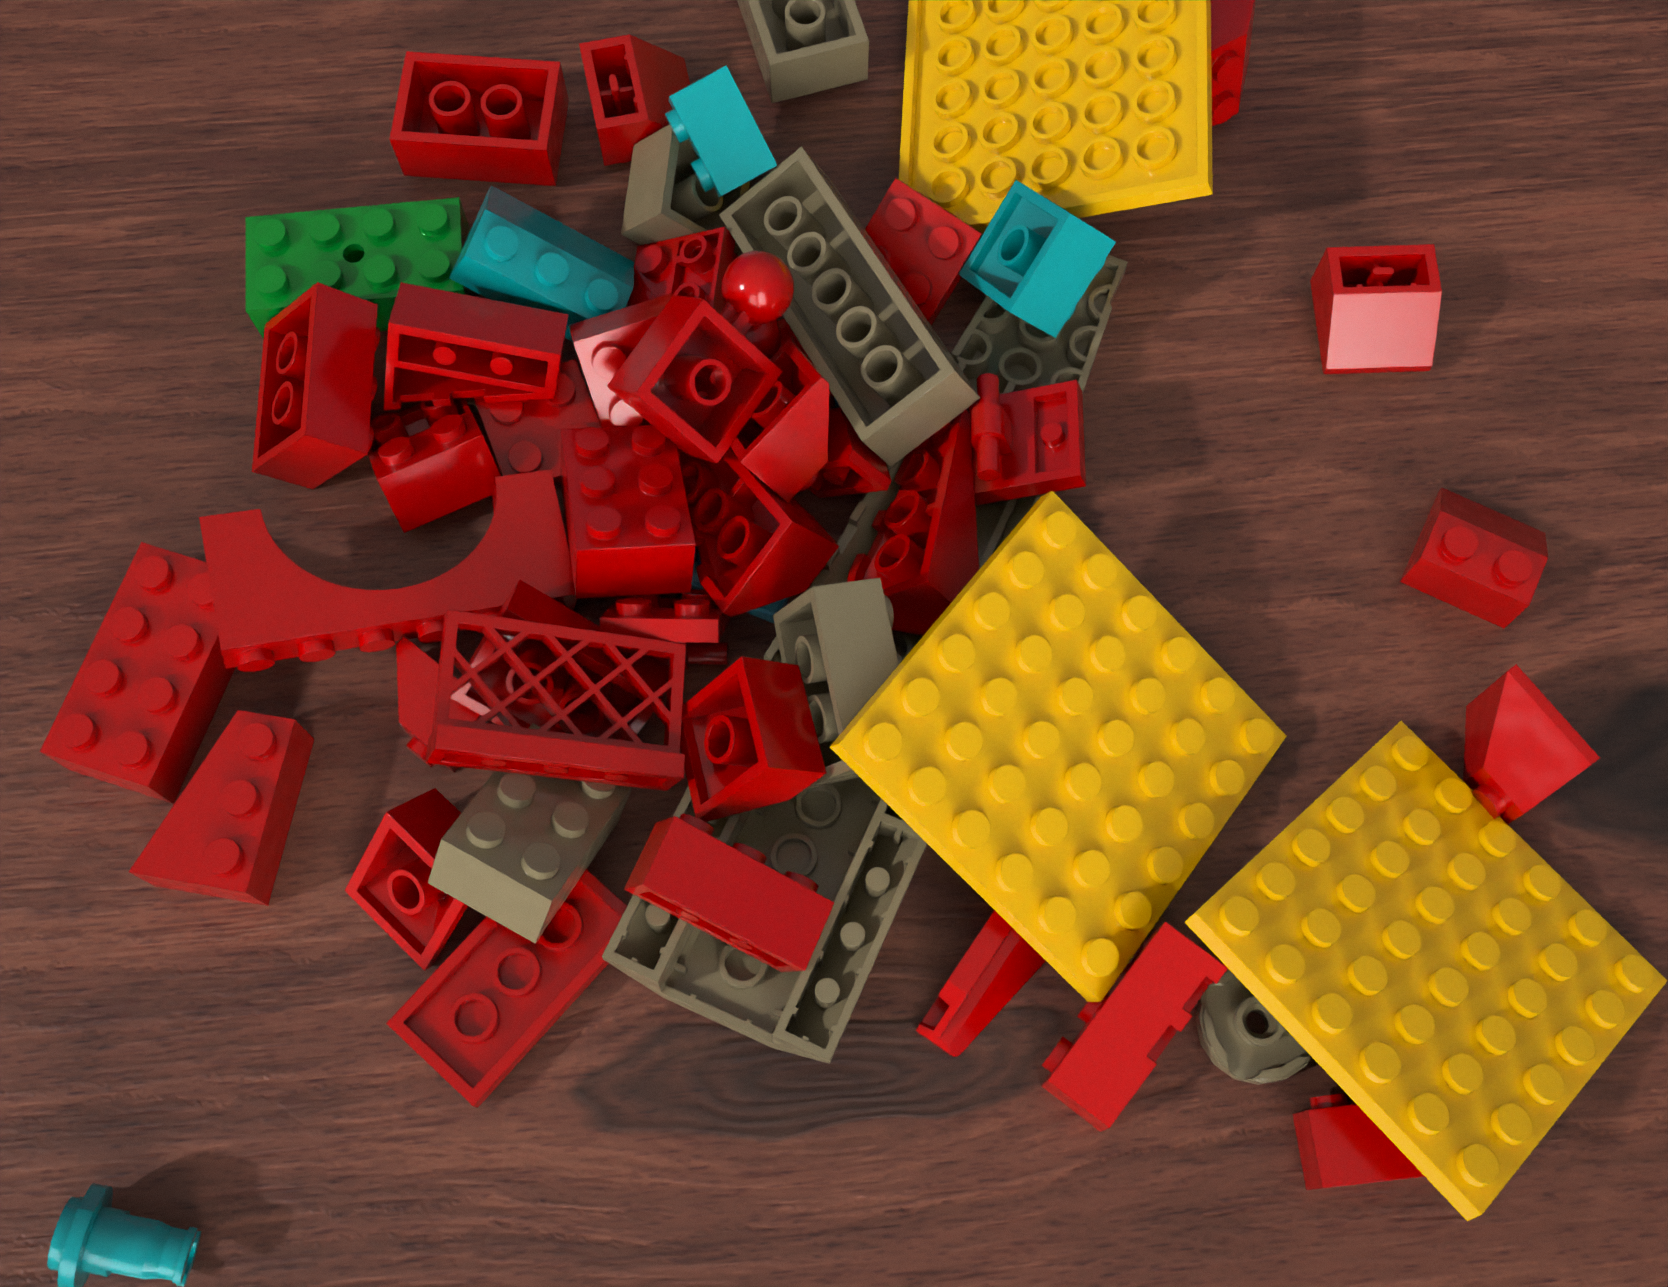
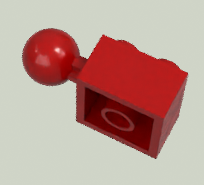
M765 251L746 252L736 257L728 265L723 275L721 286L725 305L719 313L702 298L673 295L607 385L612 392L687 455L716 464L721 460L783 372L744 337L753 324H767L780 318L788 310L794 295V280L788 266L776 255Z
M674 293L568 325L601 427L652 425L612 392L607 385ZM777 320L762 325L753 324L744 336L769 360L780 348L781 331Z

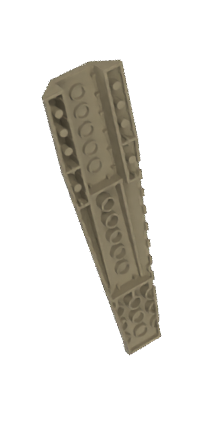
M1108 254L1102 269L1094 276L1077 303L1073 315L1066 321L1056 338L1008 312L990 297L986 296L951 352L952 357L976 392L977 377L981 374L991 373L999 378V394L1076 379L1083 394L1111 314V302L1125 274L1128 262ZM905 456L893 466L887 464L892 480L887 491L869 492L863 501H859L849 517L847 527L837 541L839 548L808 589L813 586L847 582L849 569L856 555L868 554L878 534V531L871 525L878 511L887 510L900 489L894 478ZM1045 494L982 505L975 504L979 569L1038 499ZM892 630L896 653L902 659L907 656L923 637L922 635ZM777 635L766 651L764 660L782 662ZM861 778L807 787L788 801L706 822L714 828L713 837L731 847L733 843H741L760 851L767 857L766 866L783 875L786 871H791L808 877L818 884L819 888L816 893L834 902L805 971L782 973L634 894L602 955V959L661 997L777 1050L830 1064L927 846V843ZM689 785L673 816L679 818L681 814H688L695 817Z

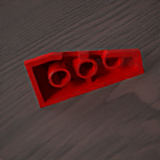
M964 410L905 456L894 478L900 489L888 509L878 511L871 525L878 531V534L868 554H857L849 569L847 582L874 578L881 579L883 593L890 599L894 612V623L891 630L924 636L979 570L970 413L967 410Z
M677 446L695 546L698 548L701 564L696 567L700 584L722 613L733 617L805 592L839 548L834 539L794 498L787 503L739 461L731 447L728 448L721 460L716 464L687 455Z

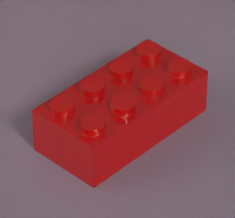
M141 542L39 752L68 770L174 804L236 668L226 669L206 562Z

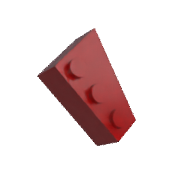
M401 282L388 322L383 410L401 409L402 402L429 400L433 401L434 407L452 406L453 399L484 397L485 403L554 399L563 357L569 314Z
M237 710L129 870V873L156 887L268 906L315 739L295 719Z
M1164 922L1142 946L1140 945L1101 1002L1085 1003L1077 1017L1086 1024L1073 1042L1062 1036L1041 1065L1050 1072L1041 1086L1098 1131L1102 1132L1109 1129L1155 1068L1157 1059L1177 1031L1181 1032L1193 1017L1190 1012L1208 986L1213 982L1217 984L1228 968L1170 924Z

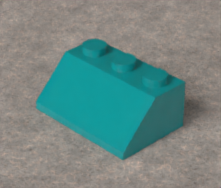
M491 185L449 279L491 300L569 314L565 338L573 342L568 325L626 307L634 286V262Z

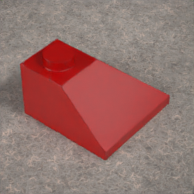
M1517 664L1466 706L1463 781L1473 790L1471 792L1472 795L1494 819L1500 816L1507 824L1511 823L1600 759L1597 753Z
M436 788L385 813L344 890L424 971L434 965L468 905L428 884L441 838L461 814Z

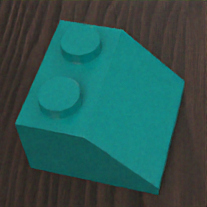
M727 65L669 96L668 101L672 110L665 113L666 119L679 143L689 139L699 158L690 164L705 192L714 188L718 197H721L777 166Z
M1015 180L959 275L1008 312L1056 338L1066 321L1073 315L1077 303L1094 276L1102 269L1106 257L1116 241Z

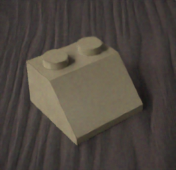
M667 125L636 143L633 147L621 235L639 245L726 227L719 214L749 190L750 181L721 197H718L714 188L705 192L690 164L699 158L689 139L679 143L670 125ZM735 241L734 253L740 256L741 249Z

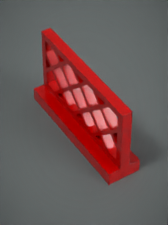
M447 609L443 622L432 733L428 738L426 763L668 791L684 778L685 754H680L686 644ZM458 629L482 632L497 651L472 668L456 649ZM500 635L513 636L514 638L506 643ZM526 639L542 640L557 658L556 661L536 676L530 672L512 650ZM561 643L575 646L567 651ZM586 647L602 649L617 667L596 684L592 682L573 659L574 656ZM621 652L633 653L634 655L626 660ZM645 655L669 659L668 682L655 692L651 690L632 667L634 663ZM503 657L524 682V685L501 702L481 679L479 674ZM455 665L463 676L452 683ZM562 665L585 692L563 710L540 684V682ZM620 674H623L644 700L623 718L600 691ZM468 682L491 708L489 712L476 722L449 718L451 695ZM529 691L534 694L553 717L539 729L522 728L506 709ZM667 692V702L665 706L661 702L659 697H661L664 693ZM588 699L594 702L613 725L599 737L583 735L568 717L569 714ZM649 706L665 725L664 745L643 743L627 723ZM497 716L504 725L490 724L488 722ZM559 724L565 733L549 730ZM618 731L624 740L610 739V737Z

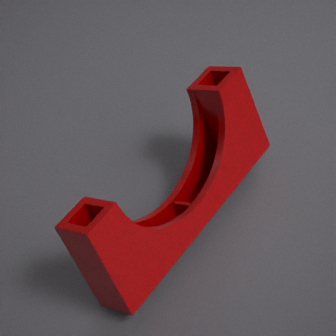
M551 469L495 477L492 495L493 518L485 536L477 547L463 561L444 574L429 581L398 589L365 590L350 588L328 582L305 571L289 559L276 545L264 523L261 509L199 517L220 648L226 669L237 667L239 671L243 672L261 671L272 667L277 660L299 657V660L303 662H317L333 657L336 654L335 651L357 647L362 652H379L393 647L395 641H400L404 636L407 639L418 638L423 643L442 641L444 615L447 609L496 616L519 579L574 611L577 599L575 597L570 552Z

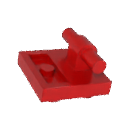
M724 226L637 246L634 263V286L628 300V306L674 293V295L702 298L719 313L725 305L721 288L723 275L728 265L738 257L734 253L735 239L729 230Z
M991 373L979 375L976 379V387L980 399L969 407L975 504L982 505L1046 494L1050 491L1057 492L1086 487L1083 394L1077 379L999 394L998 376Z
M691 589V592L682 593V598H662L660 594L618 597L600 617V632L686 644L685 670L689 669L690 664L728 665L729 644L728 642L719 641L730 622V616L722 613L705 589ZM651 656L669 667L668 658Z

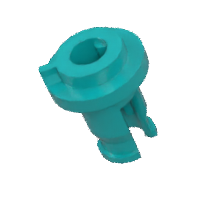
M93 1183L84 1197H71L68 1200L57 1222L47 1261L48 1269L58 1271V1287H83L90 1274L108 1277L111 1273L145 1280L166 1279L171 1280L177 1286H185L200 1241L201 1231H197L198 1228L189 1227L188 1230L175 1228L159 1220L130 1215L128 1210L112 1208L113 1189L107 1185Z

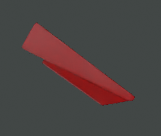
M994 910L943 986L937 999L917 1027L916 1032L950 1056H959L1046 960Z

